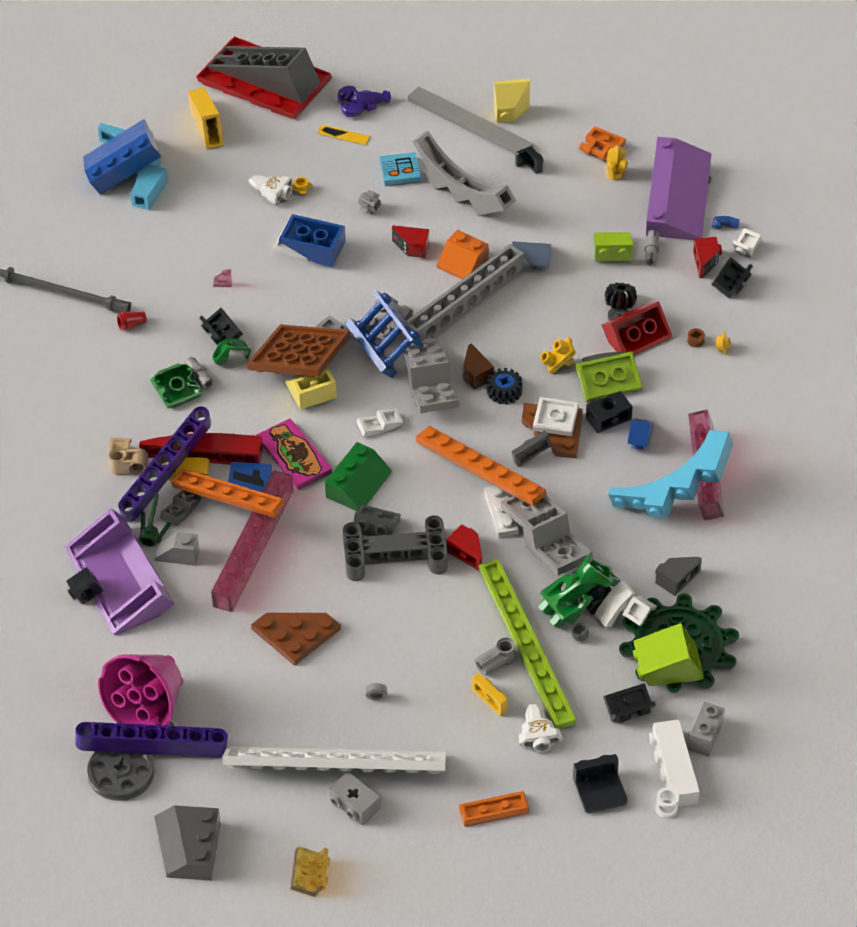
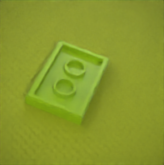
M633 352L577 363L575 365L586 402L599 400L619 391L626 394L643 389Z

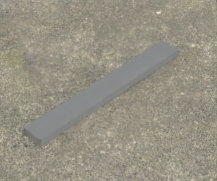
M419 86L408 95V101L514 154L529 146L534 148V143Z

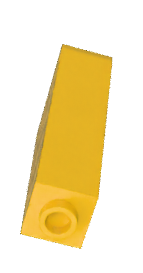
M205 87L187 91L190 108L206 149L224 146L219 112Z

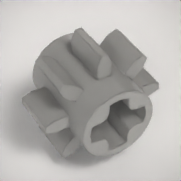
M370 190L367 193L363 192L358 200L359 205H361L360 210L369 214L372 211L377 212L381 206V200L378 199L380 195Z

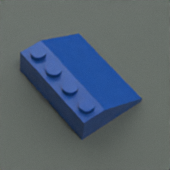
M141 120L83 156L86 176L89 183L99 194L104 193L162 157L146 120Z

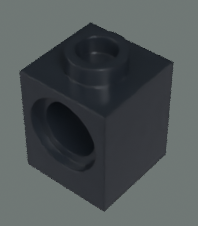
M87 567L66 581L70 587L67 591L72 599H78L83 605L104 591L96 576Z

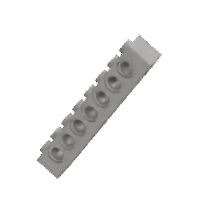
M508 245L406 321L407 324L421 336L419 338L420 341L434 337L524 270V253L513 245Z

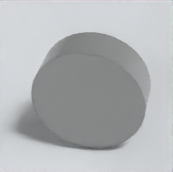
M381 683L367 685L366 697L370 700H383L387 697V686Z

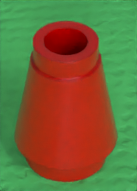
M144 311L121 312V314L117 315V324L120 330L124 329L126 331L147 322Z

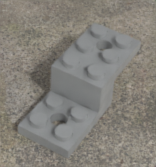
M424 339V341H421L424 345L422 348L412 343L402 353V357L408 369L409 389L420 413L459 407V399L451 385L449 361L438 339Z
M515 496L500 502L501 509L523 527L526 547L557 575L566 573L581 565L587 555L593 558V552L570 533L567 513L548 496L542 498L534 506Z

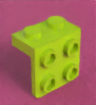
M596 232L593 234L595 262L633 260V240H631L629 232Z

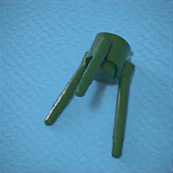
M158 493L155 494L146 528L145 512L141 513L139 540L148 547H153L156 543H159L172 524L167 522L160 533L153 526L159 498Z

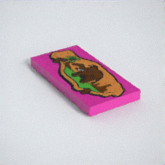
M290 418L256 434V436H262L263 448L298 490L332 473L331 466Z

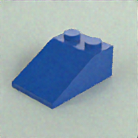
M292 214L279 238V242L314 263L333 267L346 242L345 226Z

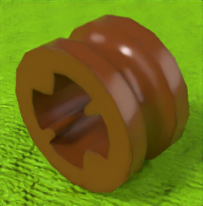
M694 328L688 332L687 342L690 346L697 348L704 344L705 333L703 330Z

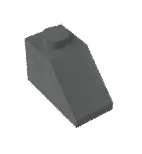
M669 558L664 564L661 563L656 568L655 583L676 596L701 572L702 558Z

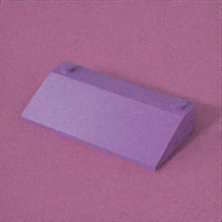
M657 137L646 221V236H648L650 230H654V236L655 232L658 231L660 237L689 240L702 238L712 153L677 138Z
M112 508L65 546L78 572L87 567L96 576L104 591L95 596L94 600L114 635L159 617L175 604L127 521Z

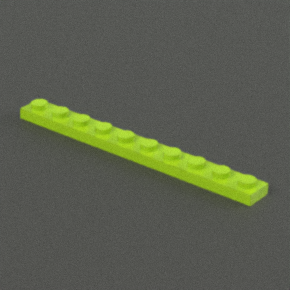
M499 559L480 564L479 571L512 640L515 642L517 651L554 727L562 729L576 725V718Z

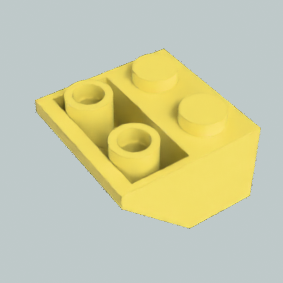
M325 369L319 377L301 375L285 381L300 410L337 398L336 381L329 369Z

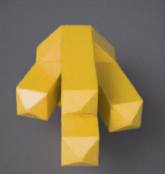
M617 145L607 151L606 173L607 177L612 180H621L625 176V170L629 163L625 160L627 151Z

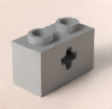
M704 701L690 733L688 750L710 756L723 725L725 708Z
M349 771L329 788L331 803L336 808H341L345 811L352 821L356 820L361 825L366 823L381 809L380 796Z

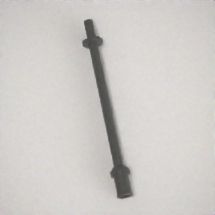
M8 267L7 270L0 269V276L5 278L6 283H11L12 280L99 303L105 305L107 310L130 312L131 302L116 299V296L113 295L106 298L14 273L13 267Z

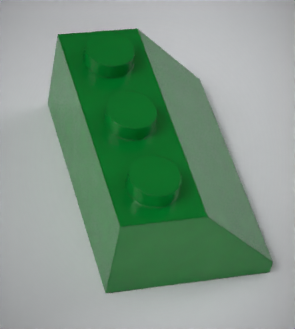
M356 442L325 481L326 498L357 511L362 504L367 505L392 473V470L374 449Z

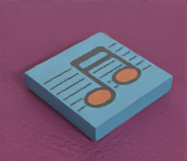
M416 152L380 156L385 185L421 182Z

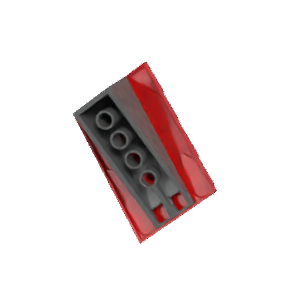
M235 36L196 76L197 80L205 86L221 90L225 94L250 101L251 104L270 109L271 112L293 119L297 118L299 113L305 109L308 103L314 99L332 78L329 72L313 66L306 48L261 47Z

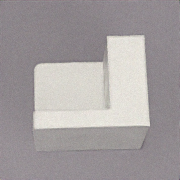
M641 595L633 596L622 615L642 626L650 611L655 610L657 606Z

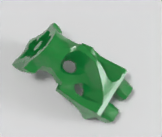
M587 555L573 575L566 574L541 591L540 594L544 599L538 607L547 615L553 610L555 611V614L550 618V622L554 627L561 628L567 622L574 624L593 600L591 595L586 594L588 591L596 586L615 587L620 582V579L611 571L610 566L600 563L590 555ZM566 583L564 590L561 591L562 585ZM582 597L583 600H582V602L578 605L579 598Z

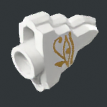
M254 175L248 180L254 189L261 191V195L275 205H278L282 199L288 200L292 194V179L286 176H271L267 178L261 175Z
M529 704L525 715L526 722L522 725V733L519 734V745L524 749L534 748V751L537 753L547 752L551 749V746L563 740L560 729L554 727L551 720L545 718L544 711L537 704Z

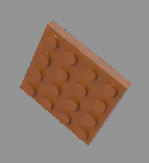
M280 324L247 363L248 370L319 377L350 339V330Z

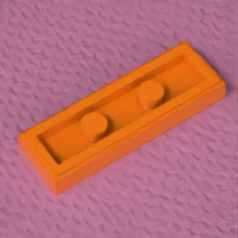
M524 791L459 804V811L463 825L467 827L529 814V807Z

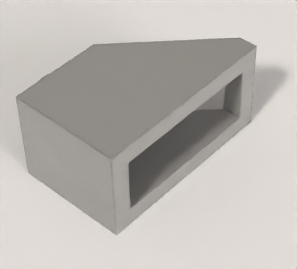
M176 532L160 541L155 554V561L195 565L199 553L198 534Z

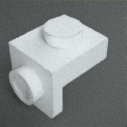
M744 228L738 240H734L732 243L735 252L741 256L748 255L751 257L761 240V235Z

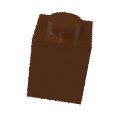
M471 343L467 348L462 376L465 383L470 384L475 390L487 384L489 374L492 375L494 366Z

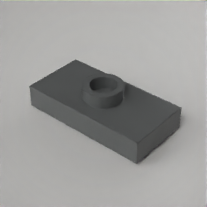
M544 430L511 451L514 463L518 467L551 447L547 432Z

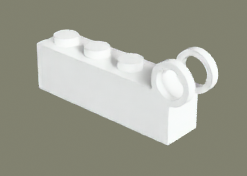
M679 719L653 723V731L649 733L650 743L652 746L655 745L656 748L654 751L655 761L660 763L661 766L659 769L660 779L662 782L665 781L666 787L660 789L657 793L656 812L662 818H672L677 814L678 807L696 805L699 802L700 791ZM663 793H665V797H664V798H660V796H661ZM659 806L667 809L674 808V811L664 813L660 810Z

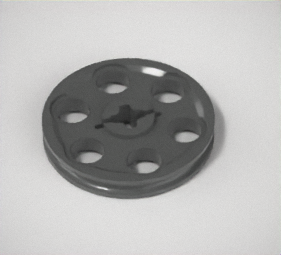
M94 752L88 762V780L92 789L100 796L110 800H127L140 795L149 787L154 777V764L150 754H141L140 758L131 759L129 756L132 753H120L116 757H110L108 755L109 752ZM122 762H123V768H124V769L120 772V775L118 776V772H117V771H119L120 768H122ZM101 764L105 766L102 771L93 770L96 765ZM141 769L148 771V774L145 776H139L136 773ZM105 781L112 783L109 788H102L100 786ZM125 784H132L134 786L128 791L122 789V786Z

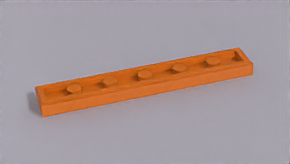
M181 469L171 482L174 488L273 518L276 517L285 504L283 498L186 469Z

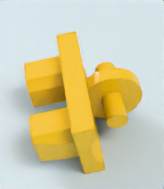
M567 337L564 341L557 339L553 343L554 350L552 352L544 351L540 355L541 361L547 365L549 373L554 374L564 364L567 366L574 364L572 357L576 354V350L572 345L573 341L571 338Z

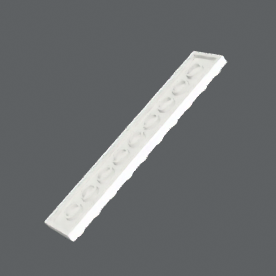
M227 746L223 754V765H228L229 768H241V765L250 766L252 769L272 766L276 770H282L286 767H295L294 769L307 770L308 767H317L319 771H328L330 768H339V771H352V768H357L363 772L383 769V772L393 773L396 770H405L407 773H418L419 770H428L427 772L430 774H439L441 771H445L446 752Z

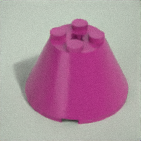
M123 654L115 656L104 664L101 677L98 679L99 695L106 711L116 723L167 726L172 718L180 686L183 685V678L175 664L174 658L170 655L164 656L160 654Z

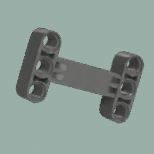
M437 515L426 518L425 532L362 537L361 527L358 523L348 522L343 526L346 575L351 581H360L364 578L366 564L428 559L429 569L432 573L440 575L447 571L448 553L443 519Z

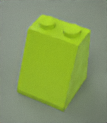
M681 623L634 640L635 650H633V655L639 664V667L636 668L639 678L641 680L644 679L648 686L704 679L696 643Z

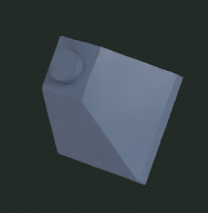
M512 242L514 247L524 253V259L527 263L534 265V269L545 270V266L550 265L551 244Z

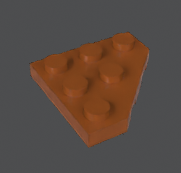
M524 403L522 424L533 430L538 404ZM582 408L578 409L572 437L547 433L551 443L550 448L557 457L577 458L583 416ZM534 431L535 436L541 433L538 431Z
M267 612L251 624V629L295 666L339 632L341 624L327 613Z

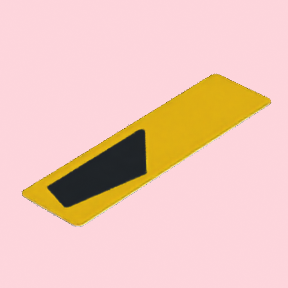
M321 125L317 134L366 145L370 138L368 135L327 125Z

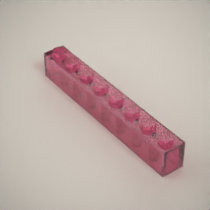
M273 470L263 493L283 498L285 504L275 518L252 511L211 591L213 607L233 612L294 491L293 475Z

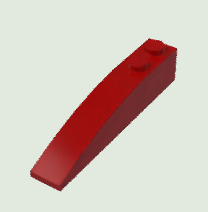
M206 433L186 458H208L210 463L231 465V462L260 464L263 452L262 436ZM172 435L142 440L139 442V447L148 452V458H155Z

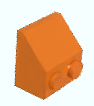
M456 230L446 241L438 260L437 268L463 279L489 260V244L460 230Z

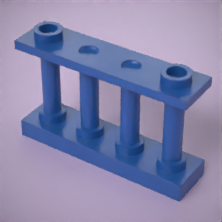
M375 290L373 293L379 301L361 320L355 321L349 318L345 324L380 372L393 378L397 374L393 367L394 362L412 343L420 348L424 345L419 339L421 336L414 329L410 328L391 301L393 299L384 292L382 294ZM384 307L388 314L370 333L365 330L367 328L366 325ZM394 320L397 326L379 345L376 344L374 341L377 335ZM403 332L407 338L389 357H385L384 350Z

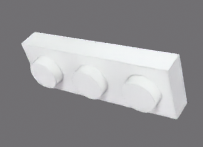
M495 485L484 487V495L498 538L518 535L519 529L516 521L501 509L500 502L508 499L506 491Z

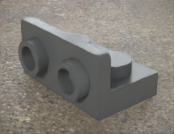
M362 504L354 515V522L360 525L363 535H391L394 528L400 522L401 514Z

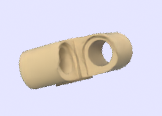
M110 438L108 455L111 472L116 475H141L147 467L148 452L140 448L130 449L131 438Z

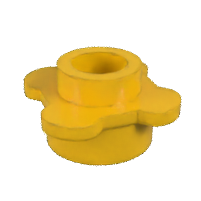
M298 177L294 180V184L291 185L292 191H297L300 195H304L308 189L312 188V183L308 182V179L305 177Z
M723 331L722 335L716 338V347L718 351H723L724 355H727V349L731 347L730 337H726V332Z

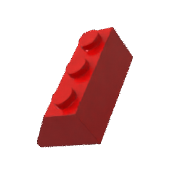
M659 301L646 303L601 324L608 343L616 352H633V355L673 337Z

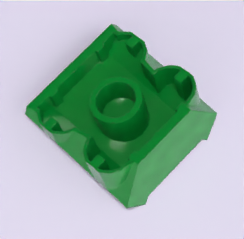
M178 363L162 369L150 379L167 408L177 407L203 395L198 382L191 376L192 370L187 364Z

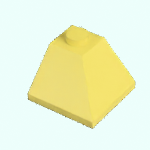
M530 79L494 82L496 122L515 121L529 109Z

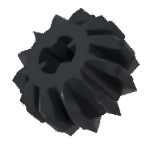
M623 282L609 284L606 287L604 296L606 305L611 306V308H618V310L633 308L637 301L635 287Z

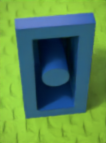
M632 419L627 444H631L633 449L639 450L648 447L654 421Z

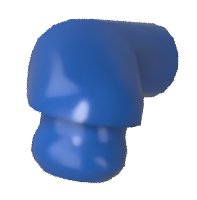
M715 216L712 227L721 229L722 224L738 228L740 219L730 216Z

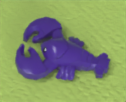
M345 86L338 91L337 98L341 102L340 106L343 114L347 117H356L363 110L367 109V111L376 109L377 103L382 101L389 103L391 94L387 90H384L381 94L371 90L358 91L354 86ZM342 98H344L345 101H348V100L351 99V100L353 101V103H352V102H346V106H345V105L342 103Z

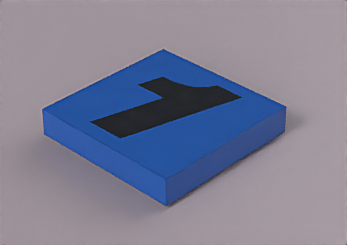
M231 462L228 482L268 494L272 465Z

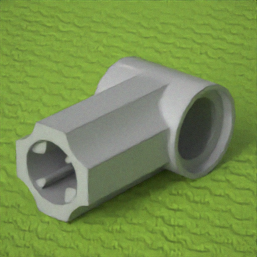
M508 637L500 638L495 647L475 659V664L482 675H487L501 665H509L515 661L514 640Z

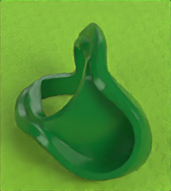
M228 338L218 344L212 359L216 365L222 366L227 362L230 350L244 351L245 359L249 358L252 350L248 348L245 341ZM230 343L243 344V347L231 346V345H228V344H230Z

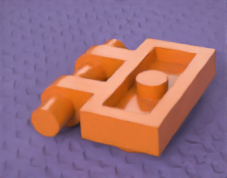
M594 126L585 137V142L588 144L581 143L579 149L585 151V154H593L598 156L600 160L605 161L607 160V151L616 145L623 148L626 144V139Z

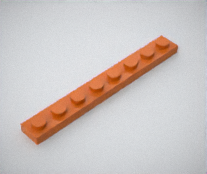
M428 426L416 436L417 443L531 506H534L547 495L546 489L431 426Z

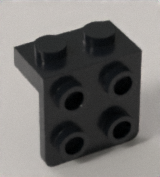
M616 754L602 755L591 760H581L573 765V781L583 808L588 814L627 804L628 799L618 775L619 760Z

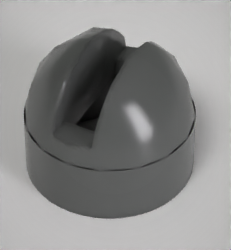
M577 623L572 626L571 634L576 641L582 642L588 638L589 631L586 624Z

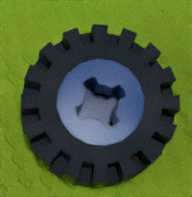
M499 368L497 372L494 370L492 375L489 374L487 394L490 399L492 398L493 402L498 400V404L505 402L506 405L509 404V401L514 403L515 399H520L522 395V377L519 376L518 372L514 373L513 369L507 371L508 368H504V371H501V368Z

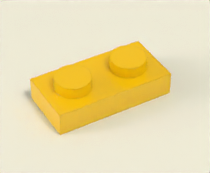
M480 673L472 677V690L499 716L507 712V697L505 694L498 691L488 678H484Z

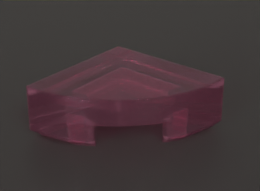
M231 269L223 270L222 273L216 275L213 280V287H232Z

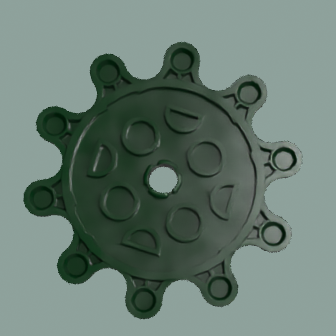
M686 593L679 594L673 606H664L658 599L651 597L647 600L657 607L655 610L650 611L642 626H639L627 617L623 619L624 628L635 635L632 641L620 644L619 652L623 657H634V640L681 623L697 646L704 679L696 682L702 688L709 689L713 686L715 679L711 674L712 669L723 668L731 670L736 665V658L725 652L724 646L735 643L739 638V632L734 628L724 629L717 625L716 621L722 615V609L717 605H711L705 610H697L692 606V597ZM636 669V671H635L636 677H637L640 681H645L644 679L641 680V679L639 678L638 673H637V669ZM683 682L666 684V688L670 693H677L682 688Z

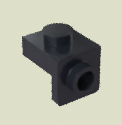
M532 146L516 152L515 165L517 167L527 164L536 174L542 172L543 157Z

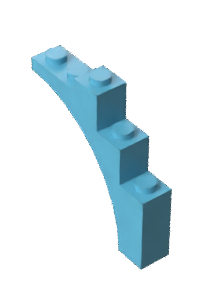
M100 123L98 126L99 141L106 143L124 132L125 129ZM160 158L138 171L136 183L131 190L132 206L149 210L168 183L167 169L159 167L161 164Z
M709 430L704 443L695 455L673 473L657 481L635 487L610 488L608 495L613 507L645 509L649 517L668 518L674 500H694L701 481L720 483L733 447L729 431Z

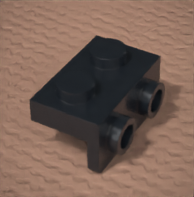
M730 257L711 285L730 298L734 293L738 294L744 287L742 282H746L752 275L750 270L753 265L749 264L744 268Z
M221 307L207 320L202 315L199 317L203 322L202 328L208 334L210 332L213 334L211 339L217 345L224 339H238L243 335L242 331Z
M645 683L603 697L611 721L618 720L619 723L632 719L631 715L639 714V717L647 715L656 706L655 701L651 702Z

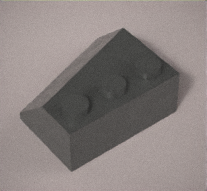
M174 805L155 815L154 818L166 877L212 881L221 825L219 808Z

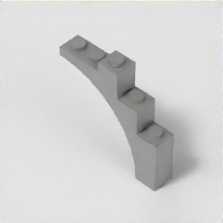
M429 131L423 132L412 141L429 170L426 175L434 189L448 187L456 202L470 200L477 215L504 211L516 201L508 185H494L483 182L458 167L442 151Z

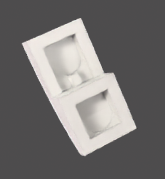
M397 408L378 410L377 416L359 417L357 421L363 437L385 433L403 424Z
M621 581L600 604L595 616L605 627L612 628L620 611H625L632 597L635 596V592L625 581Z

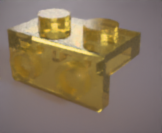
M297 847L294 854L290 890L316 897L321 890L326 888L328 882L326 870L330 863L328 848L324 847L320 852H316L303 847Z

